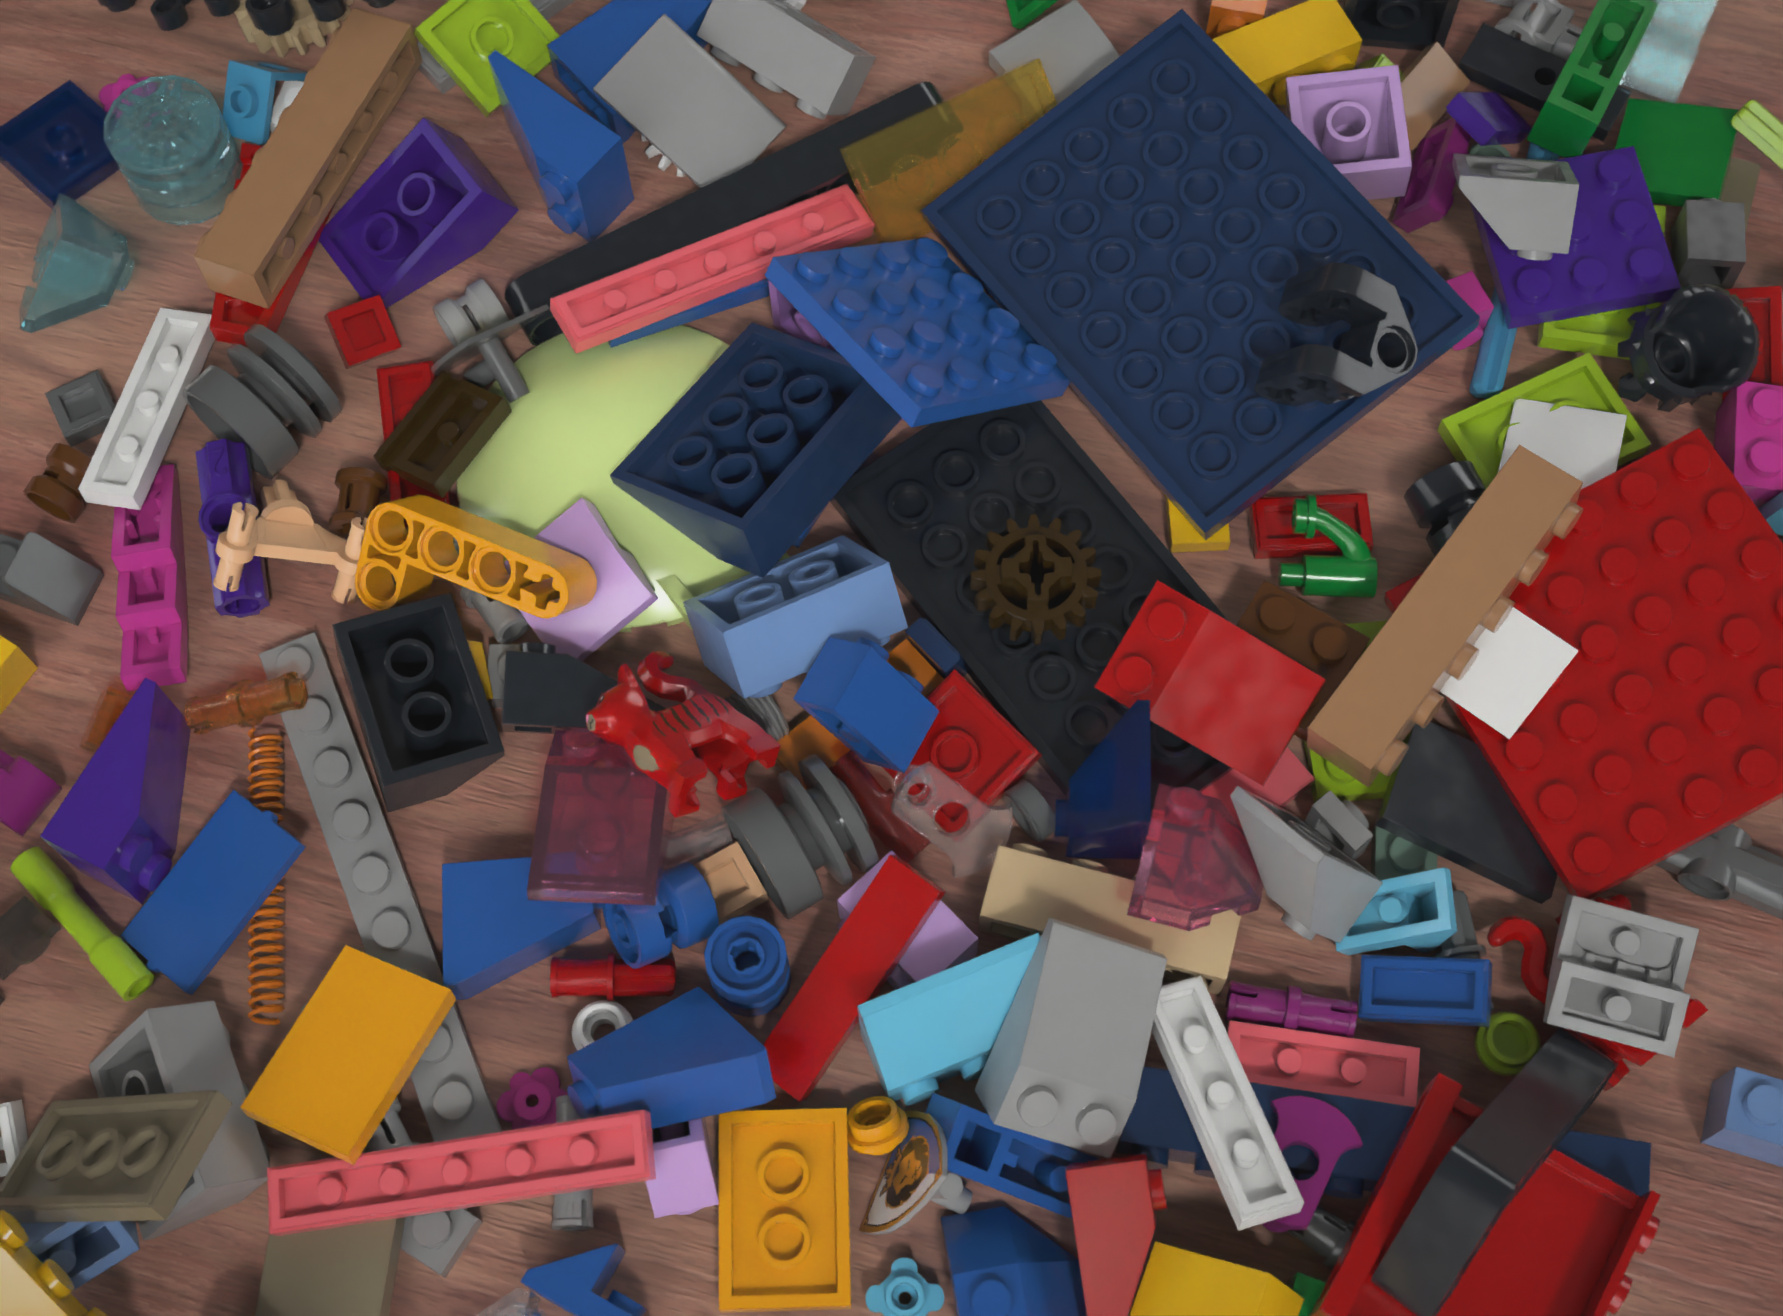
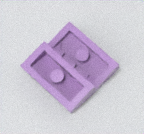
M580 498L536 535L534 539L580 556L591 565L597 578V590L593 599L583 607L548 619L536 617L522 610L519 611L542 643L553 644L556 646V653L569 654L582 662L659 598L634 556L619 547L596 506L584 498ZM507 560L504 562V566L509 575H511L510 564Z

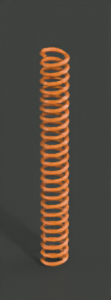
M253 726L247 733L249 738H251L247 746L252 750L247 756L251 761L247 767L251 772L247 780L252 784L247 790L251 795L248 800L263 812L266 810L278 812L285 807L281 803L264 802L255 804L254 800H280L284 797L282 792L269 790L255 793L253 790L256 787L261 789H279L284 783L278 779L254 781V777H281L284 772L280 768L273 767L280 766L284 760L274 755L281 754L284 749L278 745H263L256 748L254 743L278 744L284 738L279 734L272 733L254 736L253 733L256 728ZM256 753L260 755H266L265 757L257 759L253 757ZM254 765H260L270 768L255 770L253 767ZM276 814L278 816L277 823L282 822L284 820V817L280 814ZM277 884L271 893L282 892L285 887ZM271 895L266 898L263 904L278 905L284 902L285 899L281 896ZM278 907L258 909L249 922L252 925L247 930L252 936L247 942L252 948L247 954L252 960L247 966L252 972L247 978L252 984L247 990L252 996L247 1004L253 1009L247 1016L251 1021L265 1025H279L281 1021L279 1019L255 1017L254 1014L259 1012L278 1013L282 1012L285 1007L282 1004L260 1006L254 1004V1002L259 1000H282L286 995L282 992L260 994L254 992V990L258 988H281L286 983L282 980L257 981L254 978L260 975L281 976L285 973V970L278 967L257 969L254 968V965L259 963L281 964L285 958L279 955L257 957L254 956V953L259 951L281 952L285 946L280 943L257 945L254 944V941L259 939L281 940L285 935L280 931L257 933L254 932V929L259 927L267 929L281 928L285 923L279 919L256 921L254 917L259 915L266 917L281 916L285 911Z

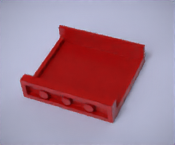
M1438 1073L1426 1085L1309 1316H1416L1373 1284L1371 1278L1440 1163L1460 1137L1485 1111L1459 1097L1463 1085L1441 1073ZM1554 1150L1504 1210L1458 1285L1436 1316H1605L1606 1312L1613 1315L1616 1314L1624 1303L1632 1285V1278L1625 1275V1272L1633 1254L1637 1252L1642 1255L1650 1246L1659 1228L1660 1219L1652 1214L1661 1195L1651 1190L1638 1196L1561 1152Z

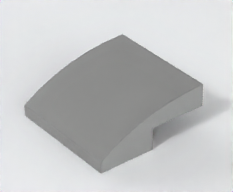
M1072 0L990 50L989 66L1021 100V114L1032 125L1119 58L1120 55L1088 12L1077 0Z
M1567 894L1551 964L1544 1022L1674 1057L1690 994L1683 990L1699 929Z

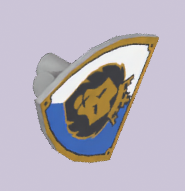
M920 1111L905 1112L909 1122V1132L905 1139L889 1153L859 1232L869 1235L891 1233L910 1221L929 1200L959 1214L965 1213L970 1206L972 1191L963 1187L962 1180L957 1174L948 1172V1148L943 1128L935 1117Z

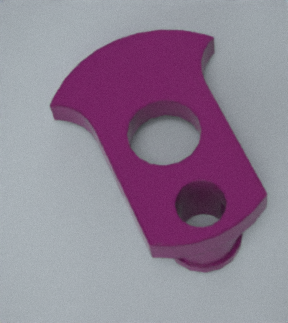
M1287 1096L1272 1100L1270 1103L1277 1117V1130L1274 1134L1281 1152L1294 1145L1307 1147L1313 1151L1317 1158L1318 1170L1314 1176L1307 1180L1294 1179L1304 1201L1299 1213L1262 1223V1226L1276 1233L1286 1232L1290 1229L1307 1230L1339 1157L1351 1149L1362 1148L1363 1145L1356 1128L1337 1108L1312 1097Z

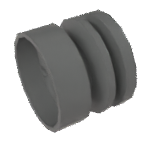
M254 324L244 333V341L249 349L235 343L227 349V356L239 376L236 378L218 366L210 365L183 390V397L198 418L219 440L227 439L233 442H244L250 452L252 469L261 476L272 480L299 453V448L287 428L291 426L300 433L315 438L321 433L322 429L317 417L331 423L341 413L342 406L322 374L302 352L265 326Z
M811 754L798 762L799 771L807 787L806 790L789 770H784L777 774L780 791L785 801L781 805L776 806L763 790L755 787L748 791L746 795L740 796L721 807L723 817L736 842L738 841L767 895L780 913L788 920L824 899L821 883L816 873L817 869L823 866L838 883L845 886L852 882L853 878L844 853L848 855L861 872H868L879 862L878 854L869 834L868 823L859 805L845 784L832 774L816 754Z

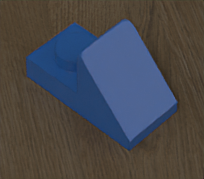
M611 1244L528 1269L520 1281L533 1292L574 1316H644L647 1310L616 1290H612L607 1300L601 1297L626 1251L620 1244Z

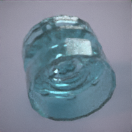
M176 75L150 77L129 86L113 101L104 119V141L144 211L158 221L174 225L198 224L220 215L224 209L227 196L234 190L235 179H240L242 162L239 158L240 151L209 90L195 80Z

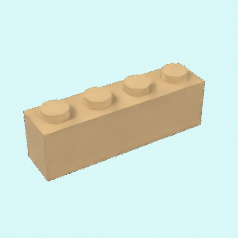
M1017 843L1012 848L998 845L979 916L978 932L1012 941L1021 940L1035 933H1039L1041 938L1050 917L1163 954L1167 958L1163 976L1164 981L1174 983L1201 975L1208 992L1219 995L1227 980L1243 908L1229 905L1230 901L1228 898L1214 892L1199 890L1194 891L1193 895L1169 890L1168 883L1156 877L1134 875L1131 880L1108 874L1107 867L1091 860L1075 859L1072 861V864L1048 858V853L1039 847Z

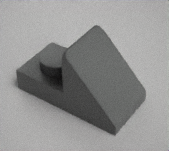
M28 531L23 541L0 534V599L78 626L104 577L103 573L36 533Z

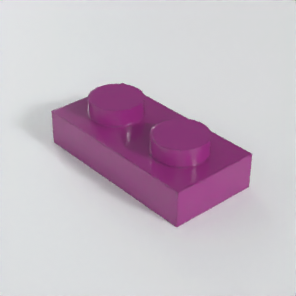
M1453 118L1429 130L1419 142L1412 162L1406 194L1400 197L1392 220L1395 225L1407 233L1431 222H1438L1447 214L1453 204L1454 197L1452 192L1456 183L1452 166L1453 154H1469L1467 147L1471 138Z

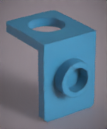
M229 60L221 122L222 133L252 143L266 144L269 139L276 81H304L307 72L270 61Z

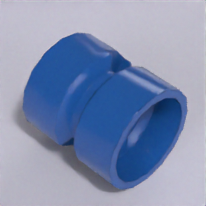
M688 861L652 874L649 886L641 880L635 881L606 893L602 900L603 915L610 938L618 954L632 969L641 968L669 956L672 944L679 949H685L709 939L719 926L717 908L711 890L702 874Z
M747 915L731 918L715 929L707 941L704 959L713 992L721 1005L734 1014L746 1017L765 1015L777 1008L787 996L792 979L785 941L777 928L762 918Z

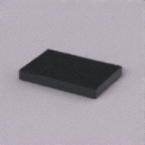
M1432 722L1424 729L1415 724L1403 740L1409 748L1398 767L1391 774L1375 825L1537 903L1543 904L1550 899L1558 874L1511 802L1478 745Z

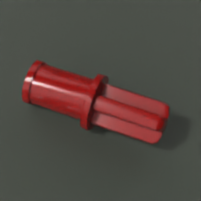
M609 952L608 959L552 957L550 993L552 998H558L559 996H607V1001L614 1002L616 996H671L676 989L675 962L671 959H659L641 968L632 969L623 959H617L616 952Z

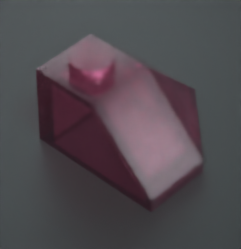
M1159 784L1142 847L1127 915L1192 931L1210 925L1212 915L1232 909L1240 916L1258 910L1262 898L1263 883L1245 834L1223 802L1218 798L1203 795L1192 788H1175Z

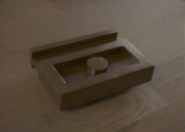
M442 371L373 457L383 470L387 472L392 470L398 473L402 479L443 498L512 410L504 397L461 379L457 381L448 372Z

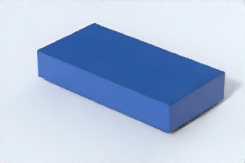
M1362 955L1358 1017L1362 1021L1490 1027L1492 963L1489 959Z

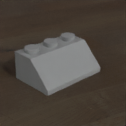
M214 1000L146 1009L89 1064L99 1098L218 1090L233 1103L168 1219L137 1221L143 1241L157 1238L239 1203L267 1181V1168H270L269 1151L265 1142L260 1138L255 1120L248 1117L240 1108L249 1092L239 1076L230 1049V1036L227 1028L221 1022Z

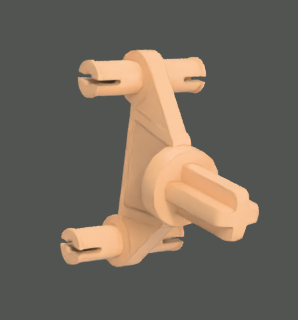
M280 479L275 480L273 486L262 488L260 498L263 511L257 520L256 517L259 510L254 505L245 503L244 511L242 510V502L232 505L228 529L219 534L215 548L216 554L220 557L216 576L213 580L216 588L226 591L227 584L229 583V591H237L244 563L250 562L253 556L334 565L339 571L331 597L341 604H344L345 596H347V604L356 602L355 574L368 518L363 519L362 525L360 517L353 518L348 539L345 540L315 524L309 508L297 500L295 491L289 490L287 481Z

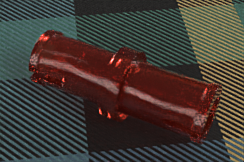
M851 749L835 762L836 765L830 766L829 770L849 789L859 805L869 828L889 851L892 850L906 863H909L931 841L921 833L895 801L899 797L892 788L885 791Z

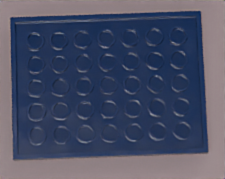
M1183 9L1170 17L921 210L924 221L982 284L983 288L997 304L1018 319L1020 328L1035 344L1047 348L1054 354L1057 359L1056 367L1068 378L1069 386L1205 540L1219 531L1479 326L1480 316ZM1337 262L1358 266L1396 287L1418 349L1417 361L1408 373L1362 396H1354L1329 405L1319 400L1297 406L1282 405L1263 398L1255 391V383L1264 358L1306 344L1324 345L1339 350L1343 333L1349 331L1351 327L1349 323L1343 320L1319 327L1306 326L1290 321L1282 316L1278 311L1286 281L1290 277L1325 264Z

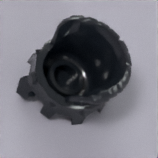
M1708 283L1689 284L1686 288H1680L1672 294L1666 303L1657 308L1646 309L1645 311L1632 314L1627 320L1634 328L1629 339L1618 343V357L1630 358L1634 374L1629 372L1619 379V397L1637 402L1647 392L1660 400L1658 402V410L1670 412L1684 403L1689 402L1692 406L1700 397L1704 395L1712 396V392L1725 393L1733 388L1740 387L1752 376L1758 361V347L1760 346L1759 331L1756 323L1753 322L1754 317L1748 307H1743L1744 302L1736 295H1730V292L1726 289Z

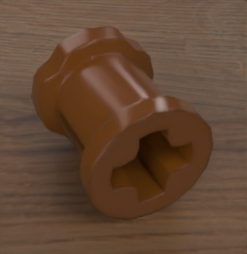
M347 467L337 471L335 485L340 490L336 513L329 518L328 529L331 533L348 539L352 519L360 517L362 525L363 519L368 518L370 512L379 505L380 496L387 491L388 480L377 471L362 467Z

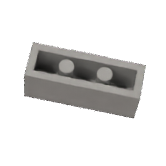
M712 0L697 33V36L713 45L711 53L715 57L733 66L739 67L741 63L756 72L753 79L757 83L778 93H782L783 90L788 91L799 98L796 103L798 108L813 117L823 120L827 115L849 114L876 59V56L783 0Z

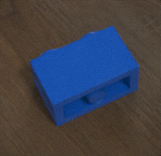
M829 637L793 700L863 762L905 773L937 717L939 710L921 694L924 687L919 681L904 672L896 670L887 662L890 657L889 653L877 643L863 637H858L855 642Z

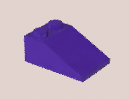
M423 117L327 223L318 241L363 300L380 294L385 308H388L483 250L519 209L462 138Z
M145 677L40 835L46 843L81 873L143 904L150 891H155L171 870V859L176 852L191 731V724L156 682Z

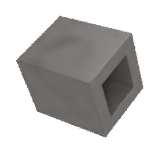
M1715 198L1685 201L1671 230L1672 262L1681 288H1686L1689 284L1708 283L1723 289H1732L1746 263L1744 203L1722 202Z

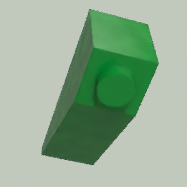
M1598 0L1526 140L1564 158L1582 155L1598 127L1659 5L1658 3L1651 0Z

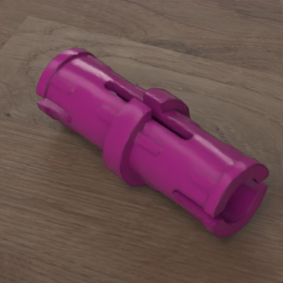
M1231 980L1226 999V1007L1228 1009L1225 1011V1020L1353 1038L1357 1021V1014L1353 1013L1357 1012L1358 1004L1357 1001L1352 1000L1346 1001L1302 993L1301 987L1287 985L1286 990Z

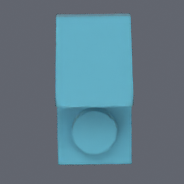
M1442 867L1380 880L1383 882L1381 887L1340 943H1335L1336 951L1348 956L1406 945L1423 953L1433 951L1457 932L1450 869Z

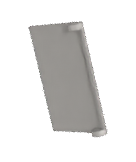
M663 14L593 88V91L700 188L752 164L787 127L779 117L666 14Z

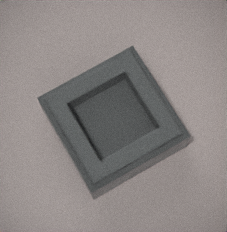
M98 370L45 393L64 438L71 447L103 433L116 407L107 384Z

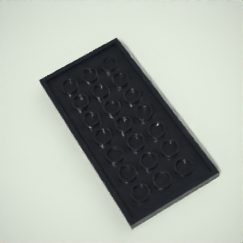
M1041 400L931 423L851 476L830 500L831 504L867 549L889 562L895 584L920 615L926 618L962 655L966 672L992 705L1043 754L1038 760L1040 765L1114 857L1125 851L1135 843L1137 838L1233 769L1094 687L1157 580L1227 621L1229 620ZM1031 514H1037L1040 527L1048 528L1055 518L1061 519L1060 533L1065 536L1079 529L1082 532L1079 549L1094 547L1096 558L1095 564L1091 567L1101 569L1100 586L1093 588L1098 592L1097 604L1095 609L1084 608L1086 611L1085 624L1079 628L1067 621L1065 639L1060 641L1053 635L1051 630L1044 631L1041 645H1034L1031 632L1024 630L1016 641L1010 640V625L1007 623L994 630L989 627V615L992 609L986 611L976 610L975 595L980 591L972 590L970 586L971 572L978 570L974 567L975 551H988L986 535L993 531L1002 537L1006 536V520L1011 518L1018 524L1020 529L1027 528ZM1019 551L1011 554L1007 558H1013ZM1032 564L1031 583H1035V594L1039 595L1040 576L1036 575V565ZM1057 600L1048 610L1059 606L1065 600Z

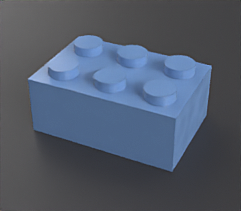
M844 535L777 562L764 578L751 573L683 602L704 666L744 699L747 697L760 698L771 695L782 687V682L803 673L808 674L829 637L855 642L858 637H863L883 646L890 640V635L908 628L889 562Z

